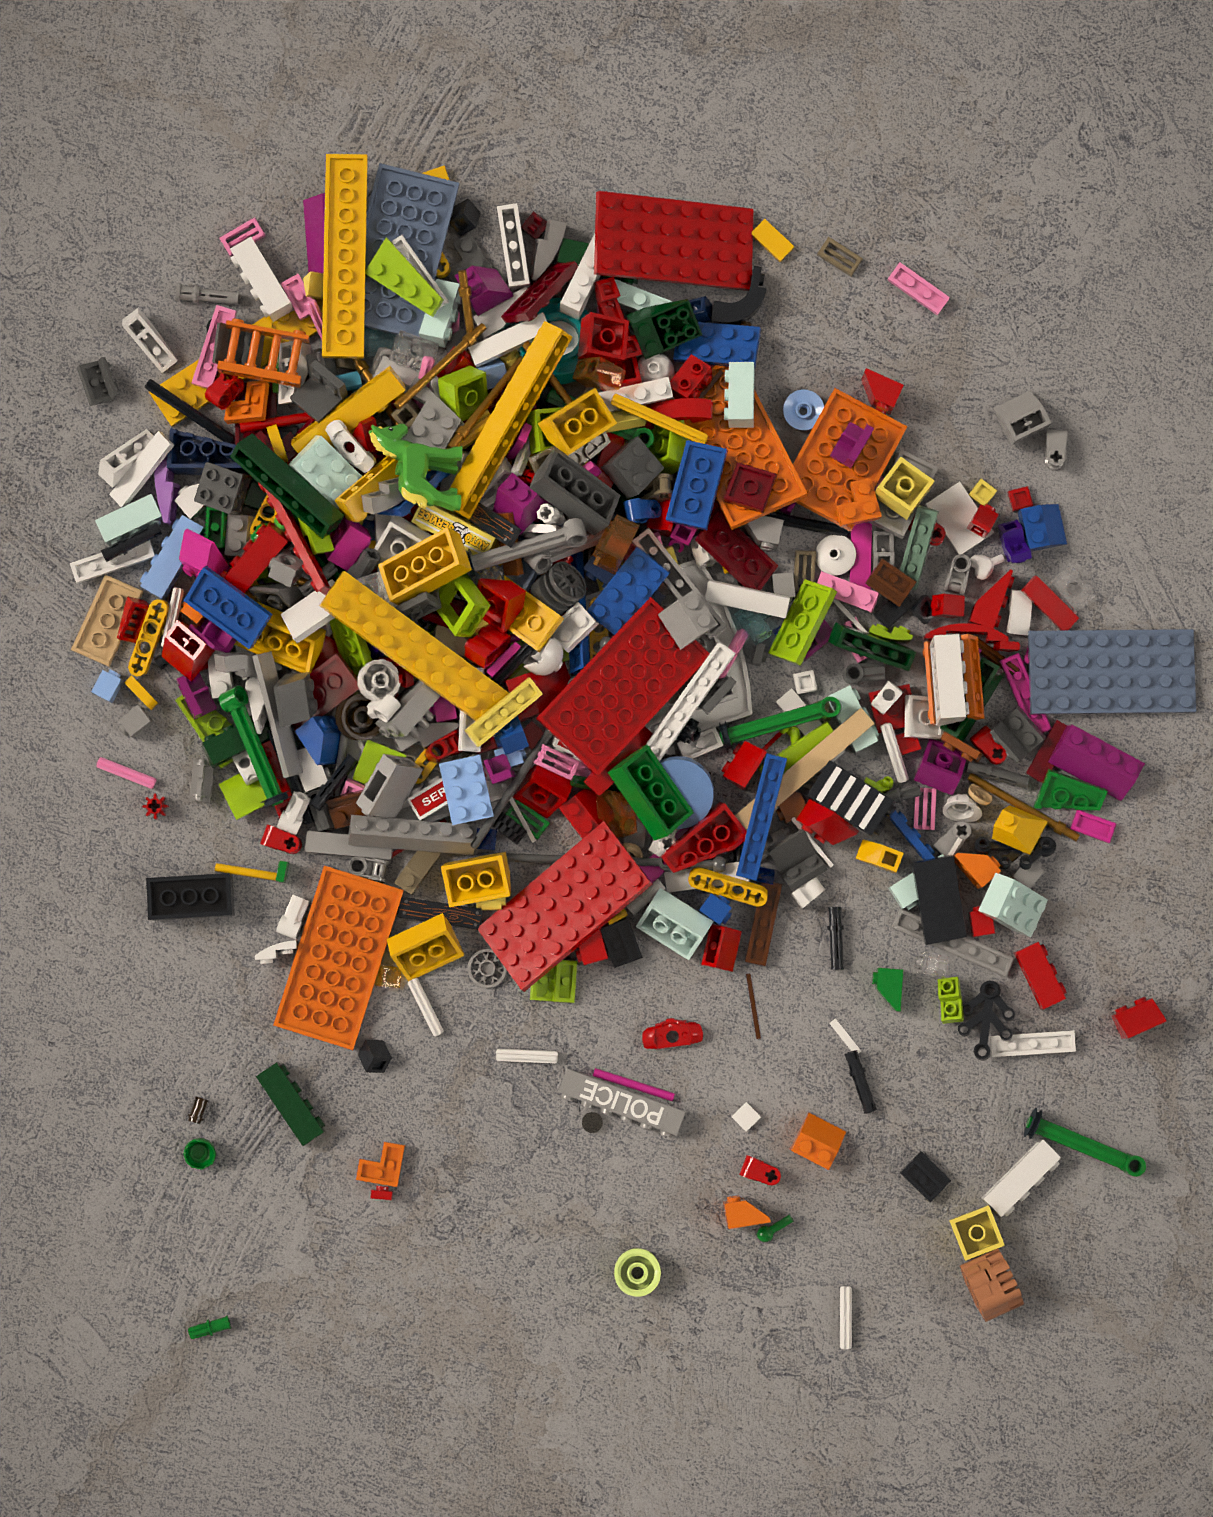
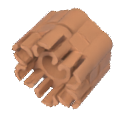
M998 1248L960 1265L963 1279L985 1322L1024 1305L1021 1291L1019 1288H1015L1018 1286L1015 1279L1010 1280L1013 1274L1011 1270L1007 1272L1010 1267Z

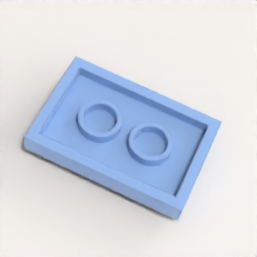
M480 754L439 763L452 825L494 816Z

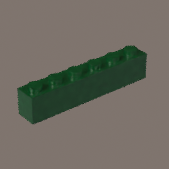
M253 433L236 444L230 457L321 539L338 528L344 514Z

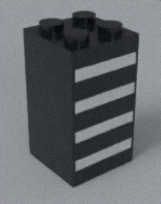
M829 760L807 795L872 837L875 834L880 835L885 827L883 821L886 817L890 818L896 810L894 806L896 802L831 760Z

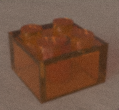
M616 515L614 521L611 520L609 526L605 528L592 556L596 558L593 564L615 575L640 525Z

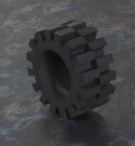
M501 812L493 824L494 828L516 845L527 833L523 827L504 812Z

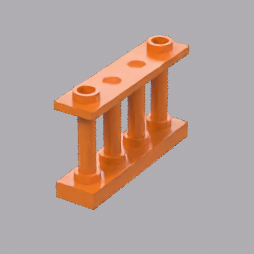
M232 318V321L226 320L227 329H232L227 358L224 361L218 360V373L297 388L301 387L302 378L296 371L302 343L309 344L310 341L309 335H306V332L300 330L288 332L245 324L243 320ZM240 331L253 333L248 360L244 365L236 364L235 361ZM261 335L273 337L268 366L265 369L257 368L255 364ZM281 339L294 341L289 368L285 373L277 372L278 369L276 368Z
M964 634L961 635V640L964 642L962 657L966 665V672L964 673V681L967 682L966 702L969 703V714H967V717L975 720L985 719L978 637ZM926 641L924 642L923 657L926 664L929 702L928 718L930 724L936 725L930 655L931 642Z

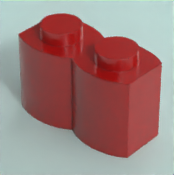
M489 624L486 627H482L475 637L469 638L466 641L464 656L485 669L510 647L511 636L507 633L503 634Z

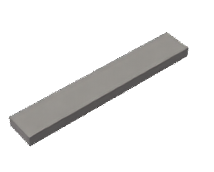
M272 651L254 655L252 658L283 777L287 778L301 774L303 771L291 725L280 727L273 688L278 683L279 678Z
M899 908L891 928L924 942L921 918ZM968 937L930 944L1004 977L1008 976L1015 959Z

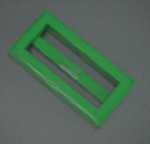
M515 800L517 805L519 804L544 824L542 827L521 812L524 819L539 830L537 834L531 830L535 839L538 840L550 823L533 809ZM511 805L505 814L524 828L521 821L511 814L512 811L515 812Z

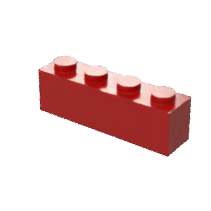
M271 521L267 525L263 523L256 532L258 536L255 540L252 541L250 539L243 547L245 552L241 556L236 555L230 562L232 567L229 571L226 572L224 570L220 574L221 577L243 593L248 590L269 565L272 558L276 557L289 541L284 531Z

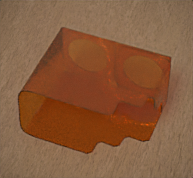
M603 357L582 358L578 360L572 378L585 387L606 391L619 390L625 376V370Z
M609 790L603 792L600 796L596 795L598 818L607 823L617 837H625L637 833L636 813L621 792Z

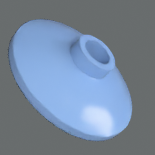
M797 390L791 393L785 400L783 415L786 422L794 429L801 431L811 430L821 414L824 404L821 398L813 391ZM801 408H805L807 410V414L802 415L800 414L799 410Z

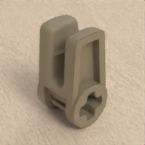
M666 473L658 474L642 491L644 496L640 497V499L656 500L658 503L671 499L673 476Z

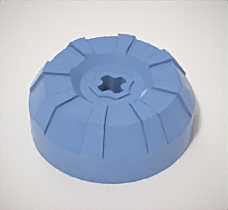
M674 756L662 759L660 761L661 765L694 812L677 829L691 827L700 822L708 814L712 806L714 786L711 776L700 763L692 758Z

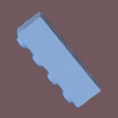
M183 515L180 519L177 518L174 521L171 535L164 538L161 544L162 550L159 554H155L151 561L152 567L140 579L142 583L140 587L162 600H166L183 571L179 555L184 531L189 529L201 536L206 531L203 526Z

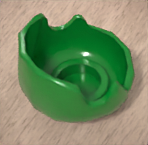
M195 1138L186 1144L183 1155L185 1162L191 1168L203 1170L213 1165L216 1151L210 1140Z

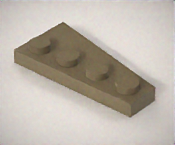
M603 432L568 456L582 466L610 443L607 432ZM555 446L528 458L534 473Z

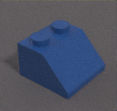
M1059 504L1037 505L1019 510V522L1023 527L1025 543L1031 552L1067 545Z
M330 715L310 718L295 731L316 765L336 764L341 732L337 727L335 717Z

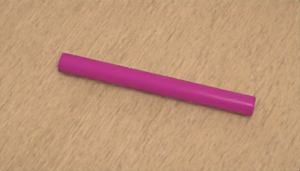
M595 1068L593 1073L594 1077L669 1101H673L675 1093Z

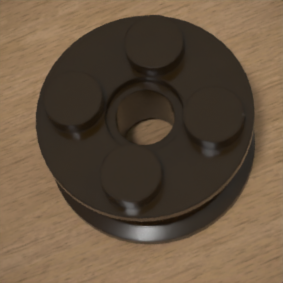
M362 694L351 695L339 704L335 715L339 731L348 739L355 741L369 740L380 733L379 727L375 724L379 718L372 719L367 714V705L371 700L365 698ZM359 712H361L364 716V720L362 723H360L357 719V715Z

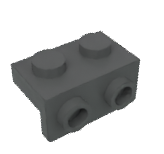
M105 357L77 367L89 406L111 402L117 397L118 385L113 381L111 375L112 368Z

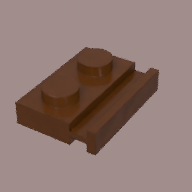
M881 558L865 584L900 607L916 584V581Z
M363 790L329 798L326 802L329 806V813L335 829L349 826L351 815L367 816L362 813V808L356 804Z

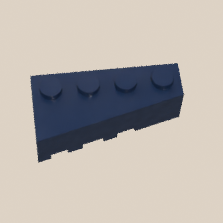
M170 428L169 440L174 446L168 453L166 468L175 475H202L206 462L235 472L249 474L230 457L236 446L235 444L220 442L212 438L201 437Z

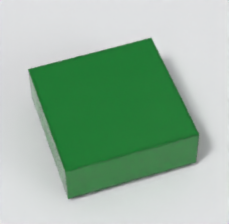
M279 861L276 875L277 882L286 883L289 862Z

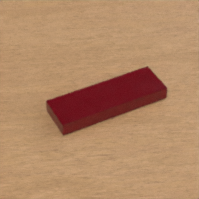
M1056 720L1025 772L1026 775L1043 784L1048 769L1052 770L1054 767L1048 761L1067 725Z

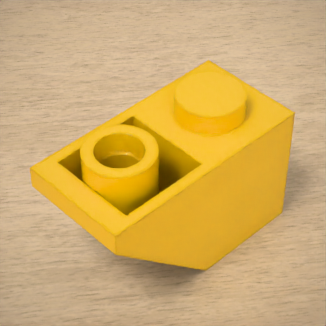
M862 839L855 859L888 872L896 873L904 853Z

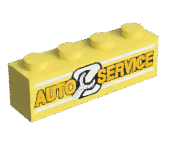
M427 505L426 509L418 507L411 521L421 530L429 531L433 534L446 527L460 533L465 550L468 551L470 549L472 555L494 549L498 539L464 517L440 506Z

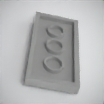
M902 449L894 463L895 465L899 458L902 457L932 479L938 467ZM877 499L882 517L878 520L869 521V523L903 539L917 508L906 520Z

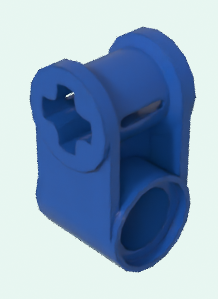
M636 498L623 502L628 524H643L648 519L658 518L662 514L661 506L656 500Z

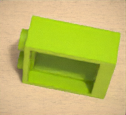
M466 573L441 586L439 596L442 608L436 611L454 636L472 637L491 605ZM458 590L468 602L460 617L450 605Z

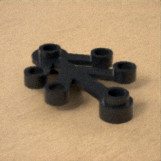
M1040 836L1031 855H1023L1020 858L1019 866L1024 870H1028L1039 857L1051 856L1056 851V842L1050 837ZM985 837L977 839L974 845L975 853L981 855H988L991 850H1013L1008 855L999 857L1000 868L1004 870L1010 868L1011 863L1024 853L999 841H989Z
M991 980L981 985L980 994L969 1002L962 1004L963 1008L965 1006L971 1008L967 1013L963 1011L964 1016H970L973 1013V1008L984 1002V1009L966 1023H961L958 1026L959 1034L965 1037L970 1034L972 1028L982 1022L980 1041L974 1047V1055L980 1061L987 1060L991 1055L988 1045L990 1023L1000 1033L1001 1040L1008 1042L1013 1037L1012 1031L1006 1028L992 1011L993 1002L1002 1011V1016L1006 1021H1012L1015 1018V1011L1008 1007L1000 997L1001 989L999 984ZM989 988L994 989L992 995L986 993ZM1007 1011H1011L1013 1013V1015L1009 1018L1005 1016V1013ZM963 1026L968 1028L966 1033L960 1031ZM1003 1032H1009L1010 1036L1008 1038H1004L1002 1036ZM984 1049L987 1053L984 1056H980L979 1051Z

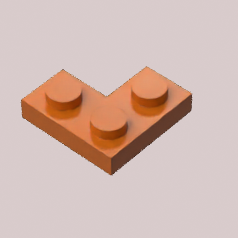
M260 380L247 382L245 400L232 401L230 406L225 409L224 421L227 424L264 421L266 419L269 383Z
M871 478L851 482L850 488L854 502L837 505L835 508L840 527L881 519L882 515Z
M384 1142L380 1162L359 1159L356 1180L398 1187L405 1145Z

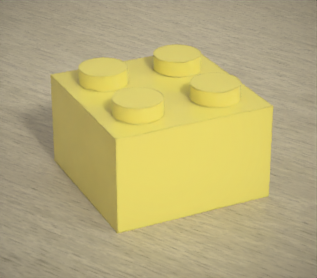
M900 457L875 491L876 498L908 520L930 491L935 480Z
M989 1205L949 1220L965 1261L1005 1246Z

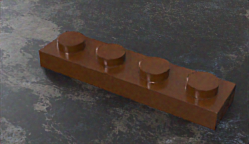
M762 880L761 885L768 891L767 902L763 906H756L745 962L766 966L782 884Z

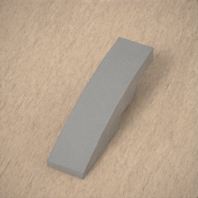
M872 524V569H875L881 558L894 566V535Z
M307 831L305 852L392 860L393 849L348 845V834Z

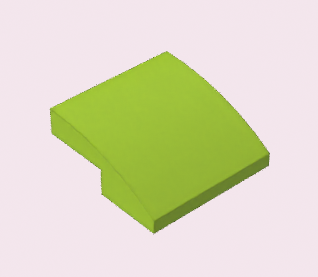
M367 740L352 779L366 784L383 754L406 757L407 755Z
M239 773L219 784L236 820L265 806L264 802H261L267 798L259 780L247 786Z
M562 960L531 986L530 1000L575 1003L577 961Z

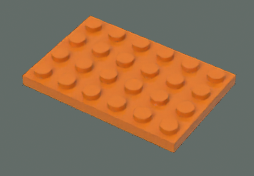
M834 388L793 463L808 493V497L796 503L840 526L835 508L837 505L854 502L850 483L871 478L875 488L908 426ZM850 422L862 429H865L868 424L874 430L851 469L830 457L831 452ZM854 525L843 528L851 532Z

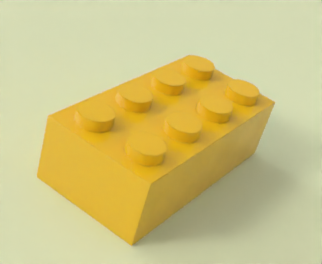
M448 527L378 564L389 601L397 605L416 597L420 593H430L472 570L460 533Z

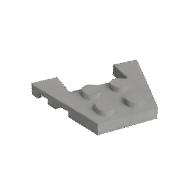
M415 377L409 389L413 385H415L420 379ZM425 386L413 397V399L423 403L424 406L402 440L424 444L429 447L447 449V445L462 424L461 419Z

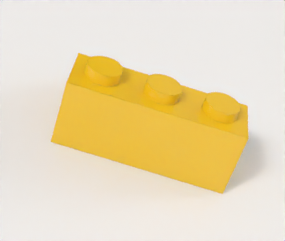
M596 388L584 393L538 423L548 441L567 456L617 424Z
M506 851L447 862L441 866L449 907L511 896L510 869Z
M443 913L387 939L390 956L408 982L464 956L455 932Z

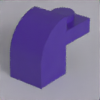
M1018 520L997 525L1002 548L1008 562L1022 563L1032 558L1031 550L1025 543L1023 527Z

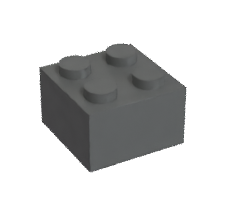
M635 437L626 441L601 469L621 493L629 499L639 495L664 467L641 439Z

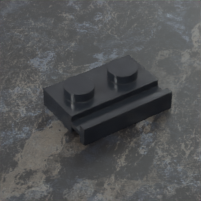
M629 919L600 929L614 968L643 958Z
M922 1151L900 1171V1174L930 1203L951 1182Z

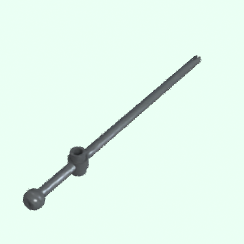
M606 636L600 640L598 652L611 639L610 637ZM547 729L493 809L494 816L487 818L471 842L473 849L479 847L534 764L535 759L538 758L542 744L546 745L553 734Z
M484 852L477 853V855L479 856L495 854ZM506 853L508 862L555 863L563 856ZM717 856L713 860H704L688 868H713L715 872L720 873L726 869V859ZM633 857L639 866H658L663 871H671L667 865H664L661 857Z

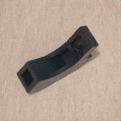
M753 267L751 286L743 299L733 303L714 301L711 323L739 325L741 321H747L757 313L764 301L767 288L759 287L763 286L765 274L761 273L762 267Z

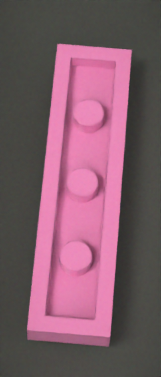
M216 305L194 373L193 385L207 389L216 380L218 374L217 364H214L212 359L217 323L226 324V320L232 321V318H236L237 311Z

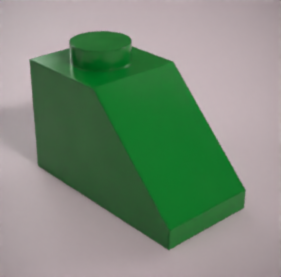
M877 968L876 972L872 974V984H875L877 992L894 1011L901 1012L903 969Z

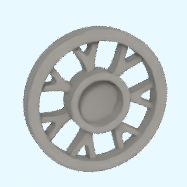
M492 949L477 951L472 955L468 963L470 979L476 985L483 988L497 986L503 981L507 972L504 966L500 968L495 967L494 963L500 961L496 959V955L493 961L488 960L489 952L494 953ZM480 953H482L485 958V960L481 963L476 957ZM471 964H479V970H471ZM495 970L502 973L500 979L493 976ZM480 972L483 978L477 982L474 976ZM491 976L492 984L486 985L485 977Z

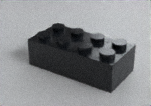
M231 873L146 878L148 920L150 921L235 916L233 874Z

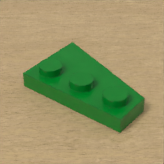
M1048 769L1033 807L1034 809L1073 808L1075 810H1100L1108 791L1105 788Z

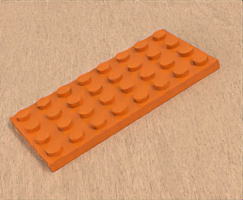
M716 365L712 367L713 378L719 370L723 374L703 397V399H711L713 401L712 420L692 423L688 419L684 420V423L706 433L708 438L705 444L728 450L716 500L731 530L806 498L808 493L755 389L754 428H729L728 420H724V408H728V401H725L724 392L725 389H729V382H725V370H729V366ZM737 462L777 474L764 513L724 502V496Z
M324 865L273 1026L354 1050L386 950L387 939L390 937L404 890Z

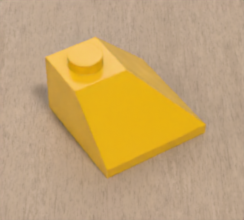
M1009 805L1001 811L993 826L992 839L1031 855L1048 821Z

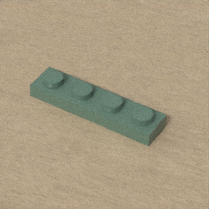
M921 505L917 507L900 568L901 572L916 581L912 588L915 591L918 589L939 511Z

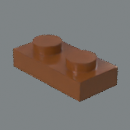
M946 732L940 738L946 749L952 752L955 750L961 752V757L969 762L973 760L979 762L982 757L981 752Z

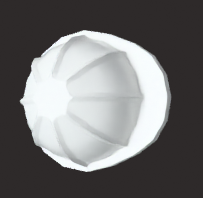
M957 794L947 799V803L943 807V814L950 820L974 822L982 817V810L967 794Z

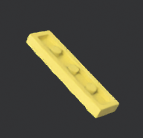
M527 678L464 731L474 744L480 747L543 695V693L531 678Z

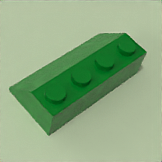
M648 744L621 760L607 772L654 841L669 836L694 813Z

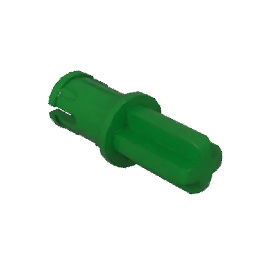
M228 1315L212 1321L208 1319L206 1323L189 1327L188 1333L191 1339L209 1334L213 1336V1333L231 1329V1323Z

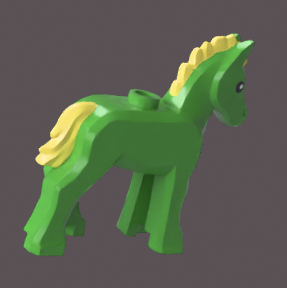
M405 424L384 428L371 425L372 430H369V435L376 450L383 452V455L398 460L395 475H399V491L405 500L418 504L420 508L424 509L428 505L440 506L452 512L453 510H460L461 495H457V488H450L447 491L440 492L426 480L428 469L456 475L458 471L457 461L462 459L463 446L450 449L429 447L424 444L402 440L408 433V427Z

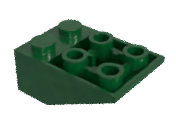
M688 299L645 307L627 315L645 360L702 336Z

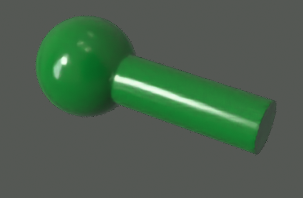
M789 1214L771 1226H761L757 1230V1238L761 1242L771 1241L774 1233L794 1222L793 1218Z

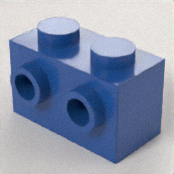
M518 715L494 734L498 748L503 747L505 755L529 747Z
M711 893L698 912L714 921L713 923L716 925L721 923L725 925L732 915L729 912L732 907L729 906V900L721 895L716 897Z

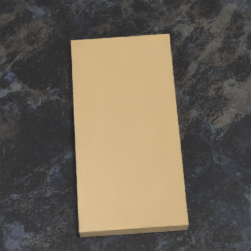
M105 575L71 650L110 667L122 641L117 639L127 597L141 599L144 592Z

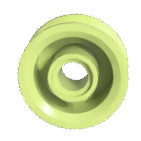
M635 1248L624 1252L618 1258L614 1268V1276L617 1285L624 1293L640 1297L651 1293L657 1287L661 1277V1269L658 1260L651 1252ZM634 1267H641L644 1271L643 1276L634 1278L631 1274Z

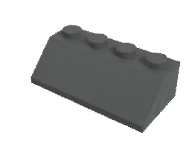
M557 447L551 451L535 472L529 487L571 519H581L584 522L585 529L593 535L609 526L620 498V494Z

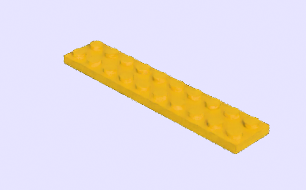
M326 154L322 358L364 359L367 154Z
M312 298L316 300L323 315V299ZM295 310L274 322L270 316H264L252 324L288 332L300 330L306 332L309 338L318 333L311 316L300 321ZM270 336L264 337L261 369L268 365L273 337ZM281 339V343L291 341V340ZM199 359L160 384L197 411L210 403L205 398L207 389L192 384ZM238 377L241 378L243 381L247 379L244 377ZM149 391L171 427L187 418Z
M346 571L341 573L319 605L475 721L509 694V692Z

